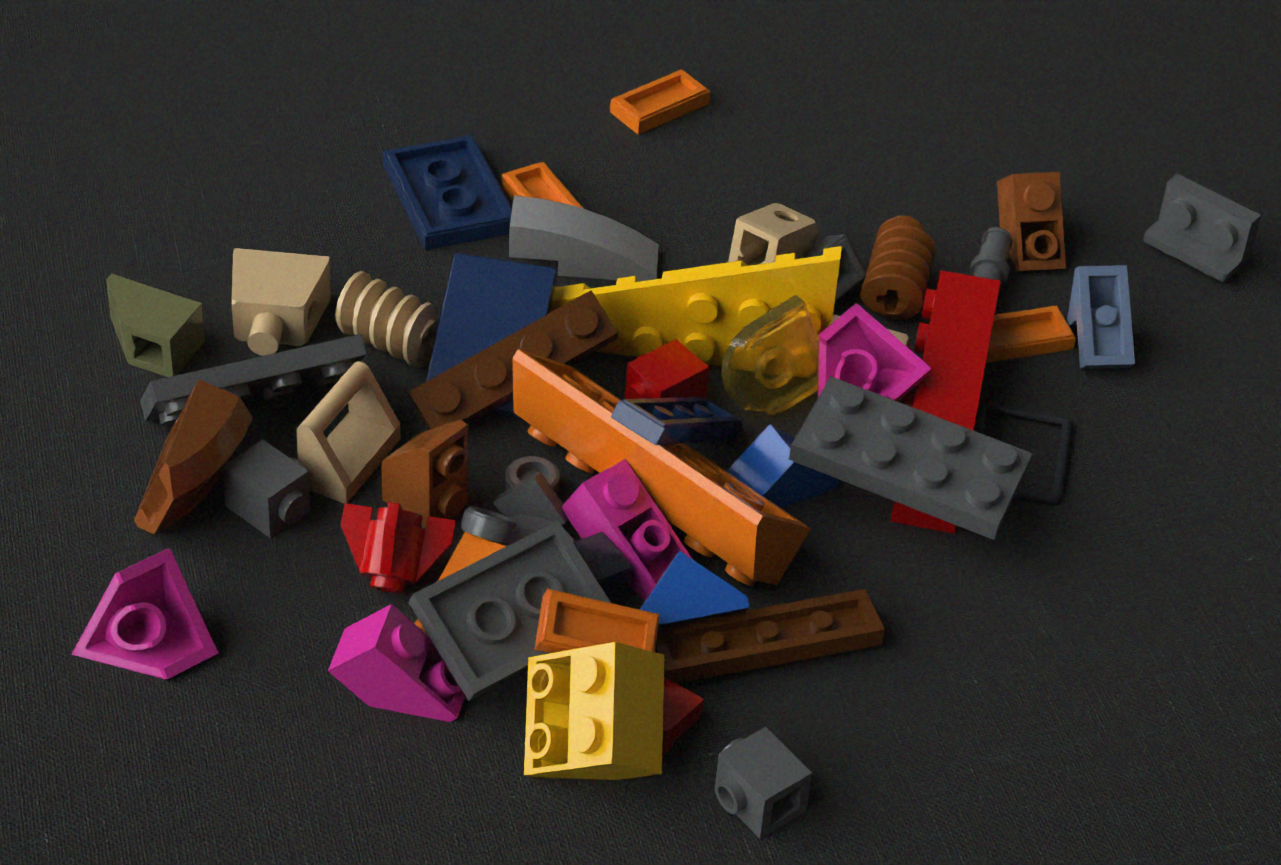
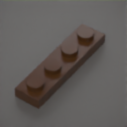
M592 290L412 389L409 391V396L429 430L459 419L468 424L513 399V357L518 349L571 366L618 339V331Z
M866 589L660 626L657 632L655 652L664 654V677L679 684L879 646L883 644L885 629Z

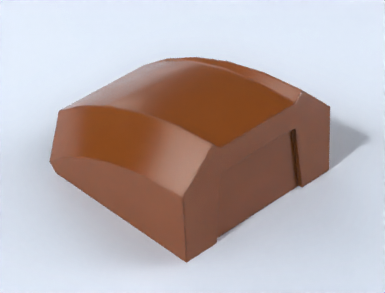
M198 379L165 441L134 519L137 527L156 534L173 525L192 511L210 493L222 476V466L229 462L253 419L239 396Z

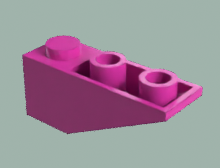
M626 459L583 482L561 507L581 539L599 532H603L633 566L631 581L626 582V584L644 600L647 599L679 551L692 559Z

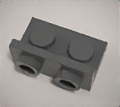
M1176 174L1167 182L1159 219L1145 231L1143 241L1159 249L1164 254L1173 256L1202 271L1205 275L1225 282L1249 261L1261 215L1186 177Z

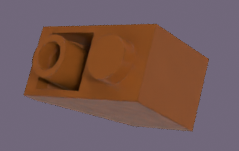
M1060 172L1012 174L997 181L1000 228L1007 230L1013 237V245L1009 254L1016 272L1066 269Z
M459 419L422 432L382 460V500L386 503H398L402 506L403 510L421 514L423 516L421 524L423 528L426 529L428 516L444 519L453 518L467 504L468 424Z

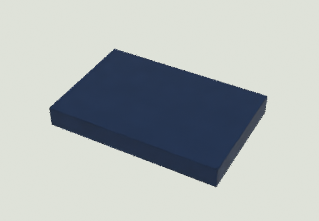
M473 135L383 151V166L425 250L509 234L512 207Z
M455 253L426 382L549 314L557 280L556 268ZM514 399L488 412L489 414L522 419L514 413Z

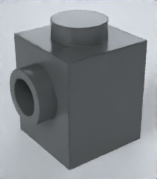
M260 440L222 466L225 506L269 538H272L287 526L297 523L310 511L309 471L300 461L295 458H289L265 440Z
M764 727L746 738L741 737L731 741L719 753L714 792L722 807L730 814H736L761 839L807 811L812 772L767 727Z

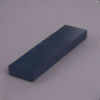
M705 397L619 400L610 417L654 445L735 440L744 424L741 422V419Z

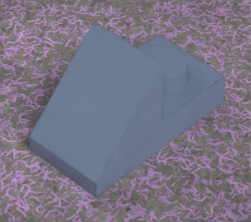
M1127 265L1078 266L1075 268L1067 323L1070 328H1077L1080 370L1130 368L1135 365Z

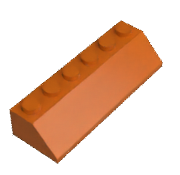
M520 349L516 351L513 357L514 413L530 424L527 432L532 437L551 447H555L558 443L569 451L565 457L568 462L590 474H593L595 470L601 473L626 459L671 528L675 525L687 534L683 540L686 545L710 558L715 553L728 562L724 570L730 576L748 586L753 587L756 581L778 585L811 530L810 527L686 443L654 445L610 418L618 401L621 399L572 366Z

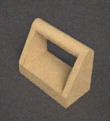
M355 362L298 426L296 431L298 461L309 471L310 491L345 504L351 500L401 439L400 422L370 368L365 363ZM348 403V414L326 438L323 431Z

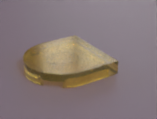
M794 295L752 321L730 343L722 363V382L728 395L741 408L755 412L776 414L789 409L818 391L819 338L807 306L801 298Z

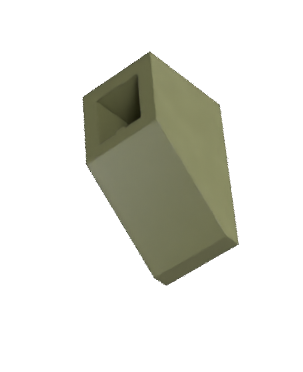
M111 273L106 279L110 317L128 364L166 377L176 376L205 343L202 303Z

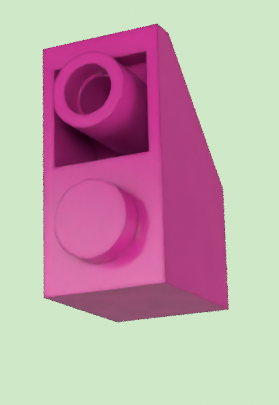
M393 604L345 628L328 669L330 674L369 707L451 722L458 718L465 698V694L430 637Z

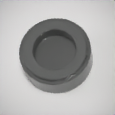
M537 456L519 458L513 461L506 469L505 491L541 471L558 495L559 470L551 461Z
M473 506L465 509L460 529L465 532L509 545L514 543L519 528L517 521L511 517Z

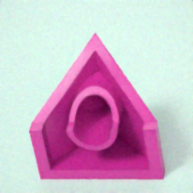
M857 303L819 334L818 397L830 376L898 402L931 374L930 366Z
M168 548L115 573L71 655L161 679H169L218 654V651L171 549Z

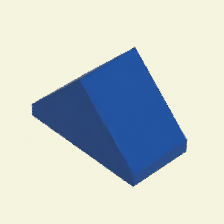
M771 424L727 470L728 473L780 508L838 488L839 481L837 478L788 460L791 445L795 438Z
M679 551L639 610L660 614L658 625L660 627L746 611L750 606L748 597Z

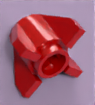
M388 502V507L378 508L376 520H372L373 507L345 503L341 527L360 574L371 578L370 588L391 593H403L405 584H417L453 544L456 520L428 516L426 529H422L423 516L415 512L403 510L402 506L398 503Z

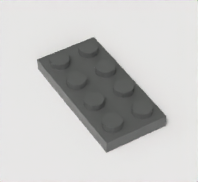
M354 335L150 381L140 403L145 421L159 418L161 425L175 424L198 379L237 395L242 401L246 398L263 394L264 401L269 402L295 394L294 388L305 384L314 383L315 390L331 388L355 362L361 361L367 354L362 335Z
M830 376L793 441L788 460L994 540L1024 478L1033 453Z

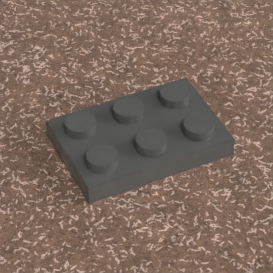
M558 520L412 594L408 603L468 701H471L527 671L528 657L550 654L534 650L542 597L547 589L608 603L611 602Z

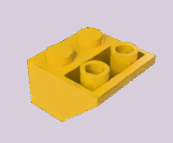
M611 642L528 657L524 776L620 780L662 774L664 654L618 642Z

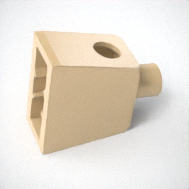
M777 203L740 216L736 219L728 262L742 260L749 266L775 262L776 255L795 253L796 258L800 259L813 247V243L818 239L817 224L814 219Z
M234 248L231 297L234 337L239 341H247L250 350L261 356L276 353L279 344L293 346L307 344L331 299L330 257Z

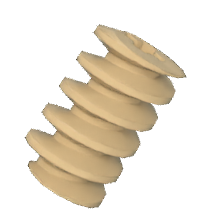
M364 271L354 273L347 281L338 298L335 310V321L341 332L350 336L361 334L364 343L372 344L374 348L383 352H389L394 358L406 360L407 364L416 368L425 367L431 362L440 318H437L438 311L436 305L429 302L421 305L419 297L412 294L404 297L402 289L395 286L388 289L385 281L378 278L372 280L370 274Z

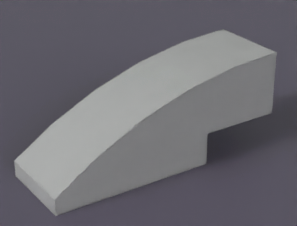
M514 195L509 232V257L558 261V276L607 280L636 276L638 282L656 279L659 244L638 231L609 217L577 206L547 199Z

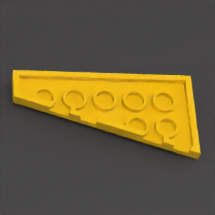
M842 246L825 248L821 256L800 259L796 258L795 253L776 255L775 262L751 266L741 260L665 271L662 278L638 282L636 276L617 278L616 285L590 288L586 284L581 283L555 287L550 312L592 290L618 331V339L596 352L638 357L677 339L707 365L818 377L819 334L832 324Z

